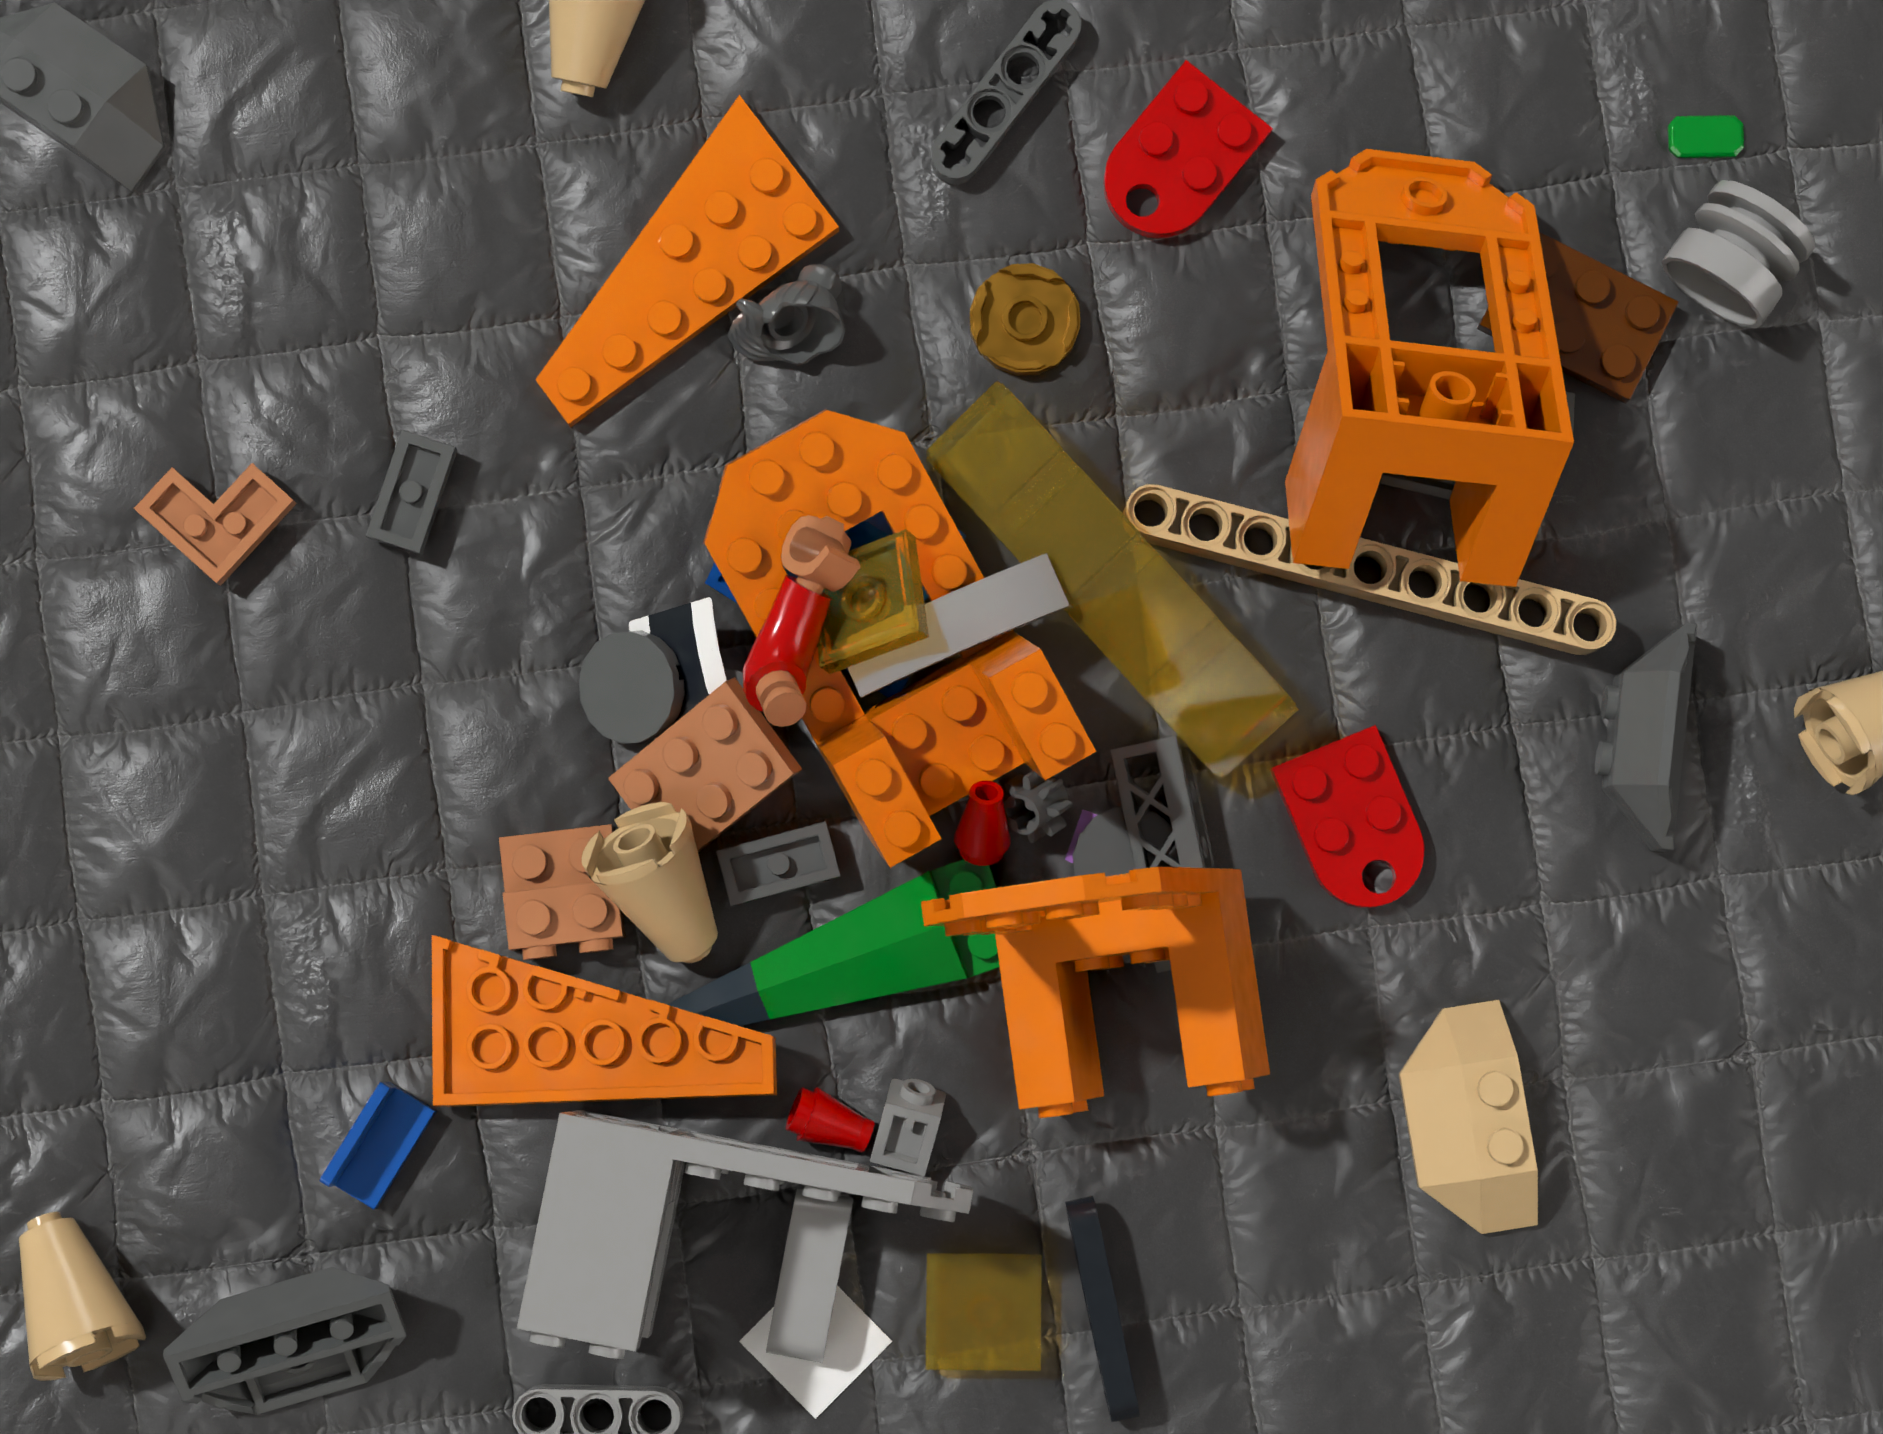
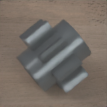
M1031 771L1025 776L1018 774L1006 782L1004 786L1011 796L1005 799L1003 803L1009 830L1022 835H1028L1029 841L1034 843L1046 834L1052 837L1064 829L1067 824L1060 814L1071 808L1073 802L1068 800V794L1062 784V779L1050 777L1044 780L1035 771Z

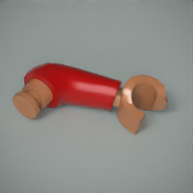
M810 515L802 516L792 525L787 533L782 546V565L791 573L797 575L798 578L785 575L743 667V691L749 704L756 710L764 712L767 721L778 727L790 726L798 722L806 711V702L802 695L806 690L807 675L832 600L831 597L823 592L824 588L834 593L843 588L861 568L859 561L848 555L852 541L844 531V524L828 516L821 519Z

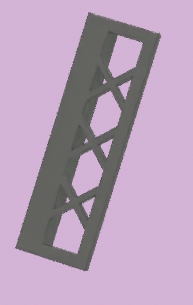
M1175 735L1111 750L1135 869L1161 867L1164 861L1172 867L1215 868L1188 737ZM1157 753L1161 776L1151 792L1148 793L1132 783L1128 759ZM1163 789L1167 805L1157 799ZM1135 794L1145 800L1139 811ZM1152 806L1168 815L1171 820L1173 831L1162 849L1146 840L1143 836L1141 823ZM1175 844L1179 861L1169 855ZM1147 850L1156 855L1151 866L1149 865ZM1170 960L1155 962L1157 973L1171 970Z

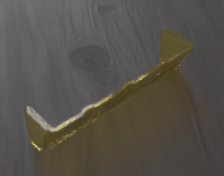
M996 381L927 449L926 465L933 472L937 471L1020 563L1047 553L1070 605L1063 609L1064 612L1208 768L1206 772L1213 779L1218 775L1223 779L1299 710L1288 693L1244 645L1233 636L1211 609L1146 541L1135 526L1069 457L1059 443L1003 383Z

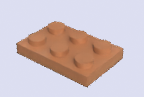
M734 677L720 685L608 779L631 810L657 802L671 803L676 812H680L682 808L691 822L697 850L700 852L799 773L802 768L762 713L749 704L742 686Z

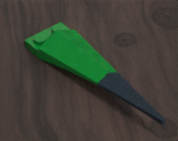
M962 859L928 871L667 1005L742 1026L971 978L999 968L995 934L946 936L944 926H924L921 907L922 901L939 898L950 900V895L998 888L991 865H974Z

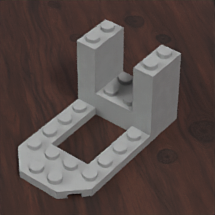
M584 1110L559 1113L517 1329L531 1331L530 1342L550 1347L565 1348L566 1338L590 1343L588 1353L602 1357L624 1359L625 1350L636 1352L640 1347L642 1337L649 1338L653 1332L684 1168L686 1174L720 1180L721 1173L728 1174L729 1170L745 1173L744 1185L779 1191L780 1185H785V1181L804 1184L802 1196L831 1202H838L841 1192L863 1196L861 1207L896 1214L898 1203L920 1206V1216L948 1222H955L956 1212L969 1214L973 1189L968 1185L946 1181L944 1192L936 1190L937 1181L931 1180V1177H924L913 1173Z

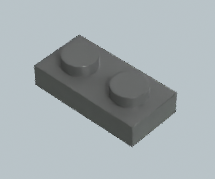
M401 430L366 537L422 556L458 451L457 448Z
M826 821L716 851L731 907L841 877Z

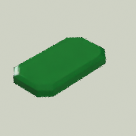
M1735 115L1676 116L1668 125V150L1676 158L1736 157L1744 148L1743 123Z

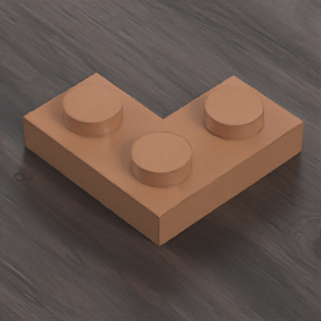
M251 463L214 504L178 471L171 467L134 509L214 582L221 586L297 503Z

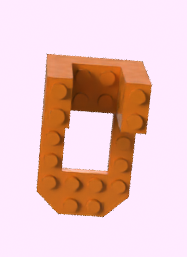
M1365 149L1351 158L1347 168L1337 174L1330 170L1315 181L1311 202L1328 351L1285 480L1293 563L1349 569L1382 474L1389 473L1456 481L1449 501L1460 581L1516 587L1574 444L1535 205L1517 192L1510 197L1506 196L1490 184L1492 174L1475 162ZM1378 241L1391 244L1441 248L1448 251L1458 250L1480 253L1495 352L1390 340Z
M826 409L725 465L719 493L703 542L756 638L772 607L785 575H787L781 559L782 546L786 535L792 525L802 516L810 515L820 519L828 516L843 523L844 531L881 511L930 601L984 579L906 433ZM1013 630L959 653L961 657L864 712L825 641L820 636L807 675L806 690L802 695L806 702V711L802 720L867 837L890 868L942 839L929 816L968 795L970 787L974 783L985 780L993 781L1023 763L1028 765L1044 780H1047L1097 752L1042 650Z
M1150 867L1129 870V873L1106 877L1105 873L1080 875L950 895V900L939 898L921 902L924 926H944L946 936L995 934L1019 1109L1038 1107L1039 1118L1055 1117L1088 1111L1087 1100L1104 1097L1087 971L1124 967L1123 955H1130L1131 964L1170 960L1188 1087L1206 1085L1207 1096L1238 1093L1255 1089L1253 1078L1270 1075L1241 869Z

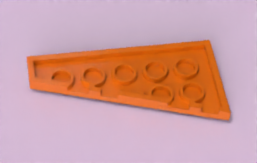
M740 95L535 379L570 428L737 307L736 303L739 299H748L839 232L837 223Z
M432 935L433 1106L455 1107L777 1095L776 1038L774 1036Z

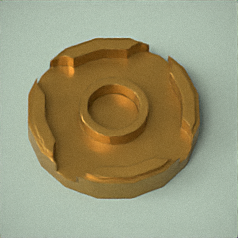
M1034 263L1011 264L991 275L988 280L986 279L977 289L970 308V335L979 354L996 369L1015 376L1039 375L1058 366L1072 351L1080 330L1079 303L1074 292L1072 293L1070 287L1064 282L1065 280L1055 271Z

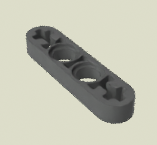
M1050 0L1040 5L937 136L931 147L930 164L934 174L941 181L959 185L968 182L974 177L1076 46L1081 32V18L1079 12L1072 4L1064 0ZM1062 16L1067 20L1065 31L1069 35L1067 37L1059 33L1054 35L1046 46V53L1053 56L1051 60H1048L1044 53L1036 47L1046 33L1047 24L1043 20L1047 18L1055 22ZM1028 38H1031L1036 46L1030 43H1026L1025 41ZM1017 57L1030 58L1036 63L1039 73L1031 83L1025 85L1017 84L1008 77L1006 68L1009 62ZM994 100L998 102L1005 112L1003 122L993 128H985L979 125L974 119L973 110L981 101ZM961 124H964L973 137L987 143L980 147L974 138L965 152V160L968 165L963 167L960 164H955L949 169L944 166L946 155L942 150L947 147L954 151L961 145L965 139L966 132L958 128Z

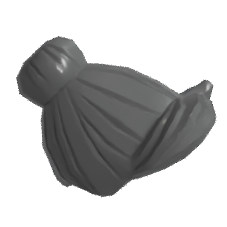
M822 264L808 265L800 271L798 281L781 285L759 304L754 301L739 299L736 306L741 311V314L732 322L727 335L734 349L743 356L757 361H785L795 365L806 364L818 355L834 350L842 343L845 334L843 317L836 301L842 292V283L838 272Z

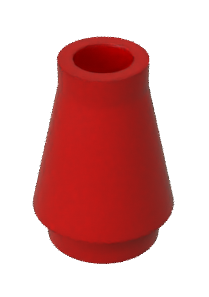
M979 781L970 787L969 799L954 835L955 845L959 849L962 858L971 864L979 866L992 865L998 862L1009 849L1011 843L1003 803L1004 791L999 784L992 781Z
M802 1087L794 1099L785 1129L797 1134V1141L849 1148L863 1153L870 1141L875 1122L863 1117L818 1087L814 1091Z

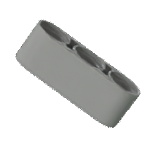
M797 1187L766 1353L823 1363L854 1198L839 1196L838 1202L825 1201L802 1196L804 1188Z
M541 1384L533 1386L519 1397L514 1404L512 1418L519 1434H674L682 1422L684 1411L678 1395L669 1388L661 1386ZM532 1398H545L553 1404L556 1417L555 1422L551 1426L541 1428L529 1421L526 1408L527 1403ZM590 1399H603L612 1407L614 1413L613 1423L607 1428H594L585 1420L583 1413L584 1405ZM648 1400H661L668 1405L672 1415L669 1426L664 1429L655 1430L644 1424L640 1412L642 1405Z

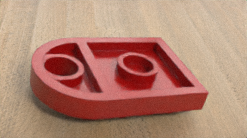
M1185 60L1112 150L1106 164L1103 179L1104 195L1108 207L1114 217L1124 227L1141 236L1169 238L1182 234L1202 219L1269 137L1273 128L1189 61ZM1136 189L1149 190L1155 195L1158 208L1148 216L1133 214L1126 204V198L1129 193Z
M1376 725L1270 769L1311 869L1321 887L1330 896L1350 906L1372 908L1397 900L1413 886L1423 866L1424 841ZM1371 861H1381L1387 864L1392 871V885L1384 893H1373L1363 883V869Z

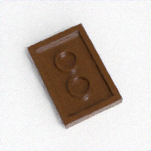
M1539 232L1562 372L1626 404L1631 399L1679 301ZM1487 307L1476 329L1492 336Z

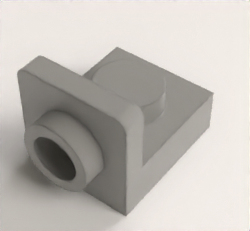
M892 1079L870 1162L925 1177L940 1124L946 1093L936 1090L931 1084L923 1080L907 1079L903 1081Z

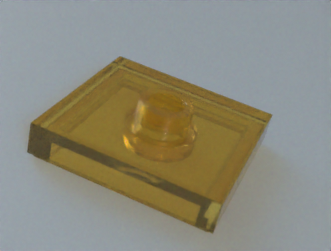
M906 529L850 550L848 555L857 559L861 568L843 588L834 593L824 588L823 592L831 597L832 600L824 621L817 649L819 666L827 673H835L929 637L916 537Z
M927 1253L926 1370L1041 1371L1042 1255L1014 1253Z

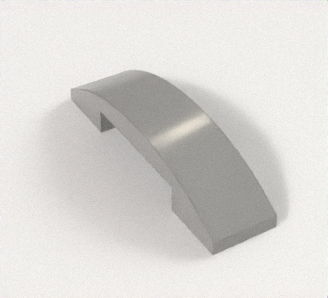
M1045 553L928 602L839 644L838 647L860 698L908 678L913 673L1015 628L1019 629L1070 605L1048 555Z

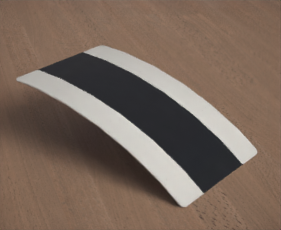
M710 597L629 622V631L642 630L660 637L674 651L680 665H676V668L679 672V680L684 679L685 695L680 714L675 722L727 681L718 644L712 599Z

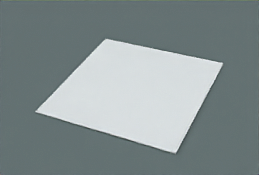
M838 1286L823 1363L766 1353L774 1307L739 1341L815 1419L892 1342Z

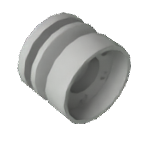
M1721 180L1714 185L1707 195L1708 203L1700 206L1695 213L1696 223L1700 229L1687 228L1680 234L1662 260L1663 270L1682 292L1708 311L1739 326L1757 328L1764 323L1782 297V287L1777 280L1789 281L1796 277L1800 271L1799 263L1807 260L1815 249V238L1804 223L1773 198L1736 181Z

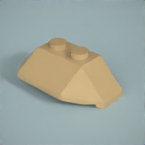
M1493 1000L1443 1008L1399 1072L1417 1185L1480 1234L1538 1225V1169L1518 1054L1500 1001Z

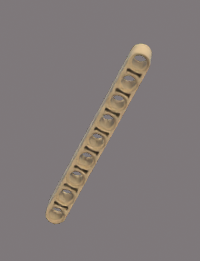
M1147 484L1138 487L1131 493L1123 511V522L1126 530L1133 538L1142 542L1575 655H1587L1597 651L1613 638L1616 631V618L1613 611L1606 603L1597 599L1521 579L1518 580L1516 587L1460 581L1458 563L1364 538L1359 539L1349 569L1324 567L1318 570L1310 569L1304 564L1293 563L1289 519L1161 485ZM1153 500L1163 508L1165 514L1164 521L1154 527L1145 526L1136 519L1134 507L1141 501ZM1199 514L1211 516L1218 524L1219 535L1213 540L1201 541L1191 533L1189 520ZM1253 528L1266 531L1273 541L1272 551L1265 555L1251 553L1244 543L1245 532ZM1360 557H1370L1376 560L1381 568L1380 581L1374 584H1366L1360 581L1354 572L1355 560ZM1424 571L1430 574L1436 584L1433 597L1420 598L1410 590L1408 583L1411 572ZM1478 585L1486 590L1490 598V606L1486 612H1475L1468 608L1463 599L1466 586ZM1532 599L1541 605L1544 611V621L1541 626L1531 627L1520 619L1518 609L1521 600ZM1576 614H1588L1596 620L1599 629L1595 641H1585L1575 633L1573 622Z

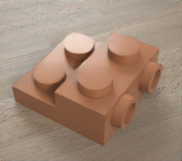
M612 824L499 837L505 890L503 902L509 950H522L523 960L556 957V946L579 943L580 953L613 950V939L626 938L623 912L589 878L582 865V854L587 843L599 831L605 839L614 831Z

